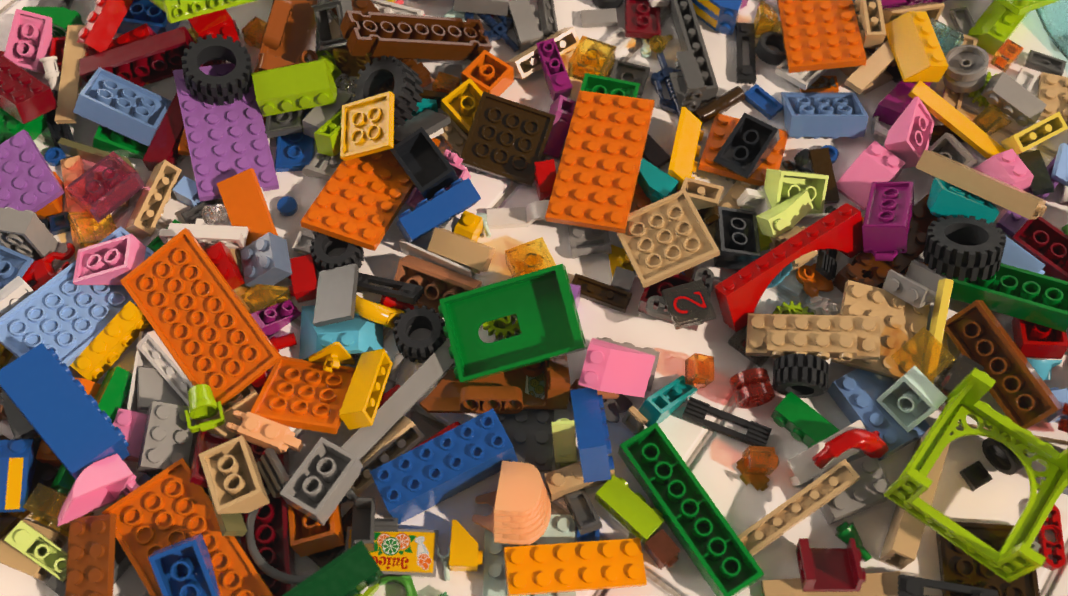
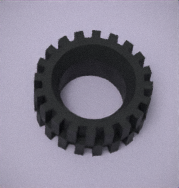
M212 34L206 35L207 39L205 40L202 37L197 38V44L191 42L189 49L185 48L183 51L184 56H182L181 61L185 84L193 97L198 96V100L201 102L207 99L210 105H213L215 101L218 102L219 106L224 105L223 101H228L229 104L234 103V98L238 100L243 98L242 93L247 95L249 87L252 86L250 53L248 54L247 48L241 46L240 41L236 40L233 42V38L230 36L223 39L221 34H217V38H212ZM212 60H225L235 65V68L224 76H210L199 69L202 64Z
M386 55L381 56V60L376 57L373 59V64L369 62L365 64V71L362 69L359 71L358 74L361 76L359 79L355 78L354 80L356 88H352L351 93L355 96L351 97L354 102L378 95L383 84L394 77V129L398 128L397 124L401 126L406 124V118L409 120L413 118L411 114L413 110L415 112L418 111L419 107L416 104L417 102H422V97L419 96L420 93H423V88L420 86L422 81L413 69L393 56L388 58Z
M948 215L946 219L940 217L937 218V222L933 221L928 226L923 252L924 262L928 264V268L931 270L936 269L937 274H946V278L952 279L954 276L958 277L959 281H964L965 278H969L970 281H976L977 277H979L981 280L987 279V276H994L995 272H998L1000 269L1006 235L1002 234L1003 230L1001 228H996V224L992 222L988 224L986 223L987 220L983 218L976 220L975 216L964 218V215H957L956 218Z

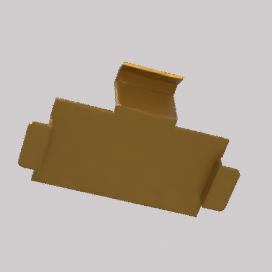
M749 457L745 460L741 458L736 462V468L741 472L739 478L746 485L751 483L757 491L760 489L762 492L769 487L767 483L770 479Z

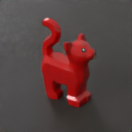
M67 243V251L65 253L52 252L43 258L35 260L22 279L28 285L30 281L35 280L36 284L31 288L36 291L70 265L67 261L55 272L52 263L55 259L63 261L73 257L75 253L74 245Z

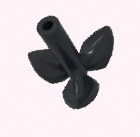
M806 148L797 153L794 157L795 163L790 160L783 161L782 165L785 170L812 173L810 169L803 167L808 163L809 149Z

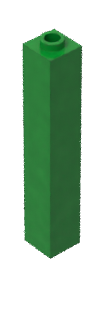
M119 366L108 370L94 398L101 411L104 410L110 417L112 424L118 409L122 407L132 381V373ZM61 464L50 487L56 489L58 495L67 497L76 480L64 465Z

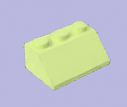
M767 168L764 190L771 208L804 190H808L813 209L808 214L823 213L829 176Z

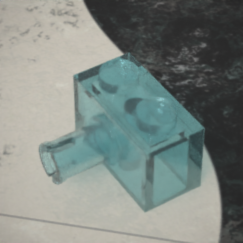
M934 18L930 19L945 57L950 50L963 44V33Z

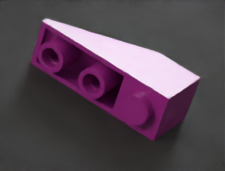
M554 38L536 43L552 100L555 101L560 95L570 97L573 86Z
M560 95L551 104L549 113L556 115L544 154L556 159L559 158L569 131L576 101Z
M289 299L251 313V315L269 338L298 318L301 312Z

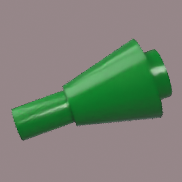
M845 521L836 528L837 533L835 536L846 545H848L850 538H855L856 547L860 548L861 558L864 562L872 558L863 546L853 522L848 523Z

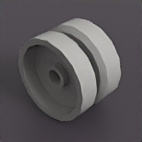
M961 45L947 53L945 58L949 67L943 74V82L948 89L957 93H971L979 90L985 84L989 56L984 49L974 45Z

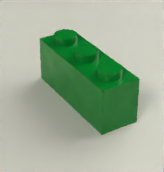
M791 391L771 414V417L778 426L787 429L795 440L803 442L808 448L840 431Z

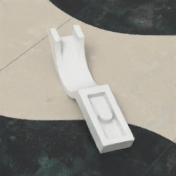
M550 200L535 201L526 207L487 209V226L489 230L528 227L537 220L545 219Z

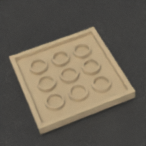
M686 189L631 212L625 233L616 232L643 289L720 255L716 243Z
M848 280L845 283L840 315L880 316V360L852 359L851 361H841L831 358V362L896 379L901 378L914 365L920 370L930 304L918 309L885 289Z

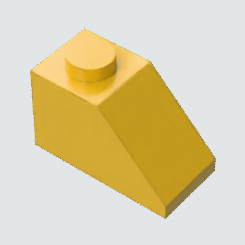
M464 211L455 226L454 233L477 241L483 232V219L475 214Z
M452 520L450 570L478 572V566L483 565V551H479L478 543L457 520Z

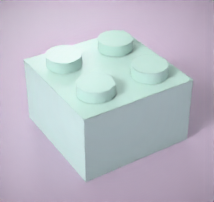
M914 365L882 393L876 401L907 432H910L945 402L947 397Z

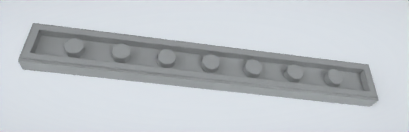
M449 338L377 410L373 425L359 428L340 448L355 455L360 461L455 364L454 359L449 354L448 348L451 346Z

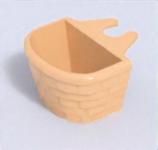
M502 461L498 489L475 498L477 504H489L493 511L487 516L475 514L472 516V521L492 532L494 543L530 545L537 541L545 533L551 518V501L539 470L529 463Z

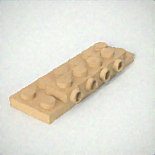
M748 313L746 356H771L776 359L788 354H809L824 360H829L830 358L841 361H851L852 359L880 360V316Z

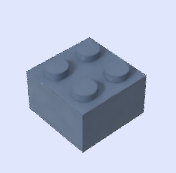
M268 232L240 250L246 286L265 291L292 274L287 240Z

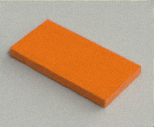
M247 169L216 183L231 225L244 226L249 229L246 246L268 232L278 236L254 169Z

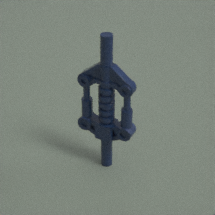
M465 12V21L473 19L474 15L477 14L491 29L487 31L484 28L485 31L483 33V36H488L490 43L502 39L514 52L519 50L520 47L507 35L509 29L512 28V18L496 15L501 21L498 24L490 14Z
M660 51L656 55L661 70L651 75L650 83L654 85L656 93L659 94V107L680 117L681 111L669 73L679 72L681 69L676 70L675 68L668 67L664 53ZM662 82L665 83L671 100L664 98Z

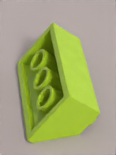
M993 0L976 21L975 26H972L968 31L967 35L978 38L977 46L996 56L1030 12L1017 16L1005 6Z
M326 59L252 73L256 102L263 117L336 103L338 90Z

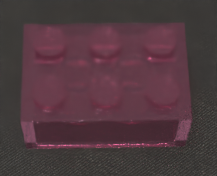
M113 151L65 188L72 199L99 223L144 188L145 184L138 172Z

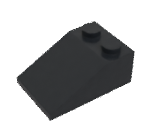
M744 112L713 161L748 179L770 155L779 141V129Z
M718 206L720 218L715 223L714 242L720 251V255L714 257V266L740 270L761 257L757 214L754 211Z

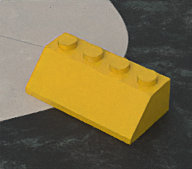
M909 11L885 24L886 37L903 82H918L919 80L922 82H939L949 66L927 12Z
M686 107L681 108L668 169V175L679 181L677 190H681L685 177L695 179L691 175L692 172L696 173L698 161L694 160L695 157H699L701 146L698 145V141L702 142L704 130H701L702 122Z

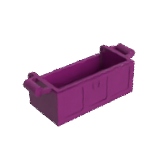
M913 181L872 182L862 233L864 253H872L875 261H893V258L898 253L907 252V240L914 206Z

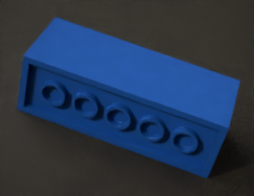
M41 343L0 369V387L75 480H77L84 469L96 461L118 454L123 460L130 455L127 450L129 443L126 441L122 431L112 424V420L104 410L101 411L96 400L91 394L88 395L82 383L72 376L70 369L65 363H61L59 356L52 348L47 349Z
M492 408L371 470L370 473L388 512L393 518H398V524H401L500 472L502 461L518 462V459L507 433Z

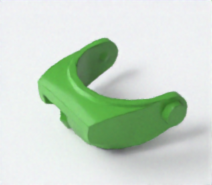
M410 575L382 577L378 582L379 586L392 582L398 583L405 588L407 596H418Z

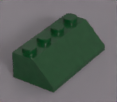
M361 540L282 596H359L361 590L367 586L370 588L376 585L384 574Z

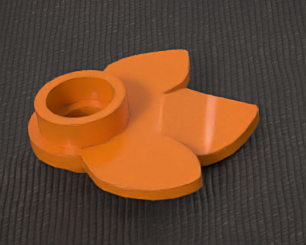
M816 263L811 266L803 265L797 269L796 278L799 283L803 284L805 293L812 298L818 296L819 291L830 292L834 289L832 280L826 279L815 270Z

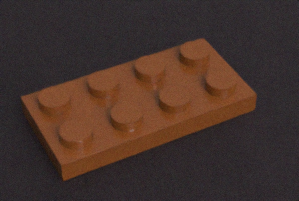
M116 514L79 517L69 522L65 596H113Z

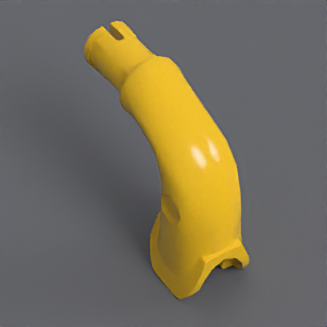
M356 294L355 313L369 321L393 329L395 327L393 319L399 317L401 312L404 314L400 309L377 304L363 299Z

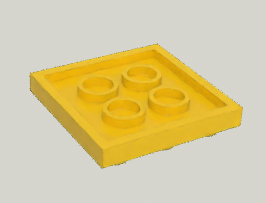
M385 92L342 105L340 158L347 161L393 148L394 94L392 92Z

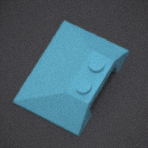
M315 305L301 306L299 359L309 360V356L334 342H340L349 354L360 353L361 355L363 352L383 349V325L369 321L354 313V319L316 327L313 324Z

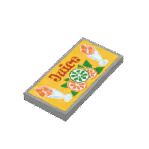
M347 527L345 549L347 547L351 548L352 527ZM398 529V532H375L374 551L369 552L384 574L382 576L410 575L411 577L436 578L439 530Z

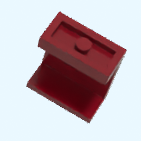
M808 538L798 539L795 552L803 592H860L863 582H866V572L864 568H861V550L859 547H856L855 538L849 539L847 548H810Z

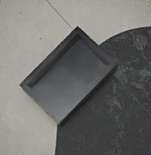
M423 127L390 149L396 161L424 199H432L436 192L443 188L446 189L459 179L453 167Z

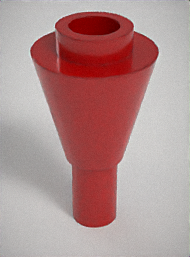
M382 295L380 304L402 311L408 308L410 310L414 309V305L397 301L393 297Z

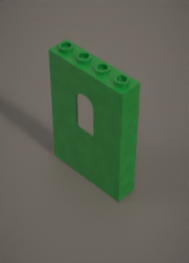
M563 264L439 299L440 305L438 310L441 318H444L446 326H443L446 338H449L450 341L449 354L455 361L454 374L460 383L471 382L588 349L566 267ZM513 314L517 315L521 334L491 343H485L480 339L478 332L483 323Z

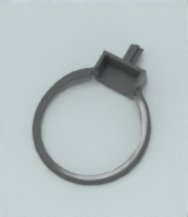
M266 487V493L267 495H269L271 492L269 488ZM351 488L348 490L345 496L349 502L354 501L355 504L352 511L351 547L362 540L368 551H374L375 532H398V518H375V498H358ZM260 508L249 512L245 536L249 553L256 565L271 578L286 584L298 585L310 577L312 574L300 576L283 573L273 568L263 559L254 539V524Z

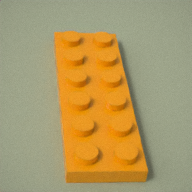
M640 538L504 548L508 596L638 587L647 584Z

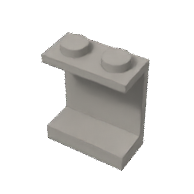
M913 260L910 263L906 276L892 269L889 270L882 289L919 309L935 301L938 282L941 279H945L946 275H939L936 273V270H931L927 265Z

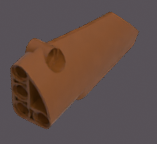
M273 0L254 72L306 63L304 59H308L311 62L318 60L316 54L317 25L314 8H311L312 5L317 4L318 0Z
M567 355L467 383H460L455 377L454 369H450L434 390L420 402V406L428 413L483 414L492 408L496 414H516L523 409L567 410L570 393V373ZM544 372V398L539 399L525 393L526 376L536 377Z

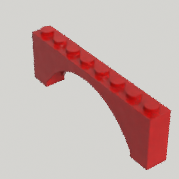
M845 203L715 285L714 289L723 322L735 332L745 327L748 321V313H754L762 294L771 281L788 264L802 255L820 249H837L847 257L852 258L863 251L861 211Z

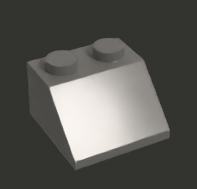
M949 133L943 134L928 148L929 151L937 152L971 168L978 163L975 157Z

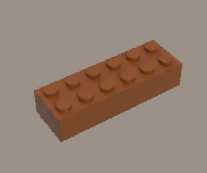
M983 300L974 301L946 320L945 332L972 369L977 368L987 373L996 381L989 392L1012 422L1022 428L1029 429L1063 409V406Z

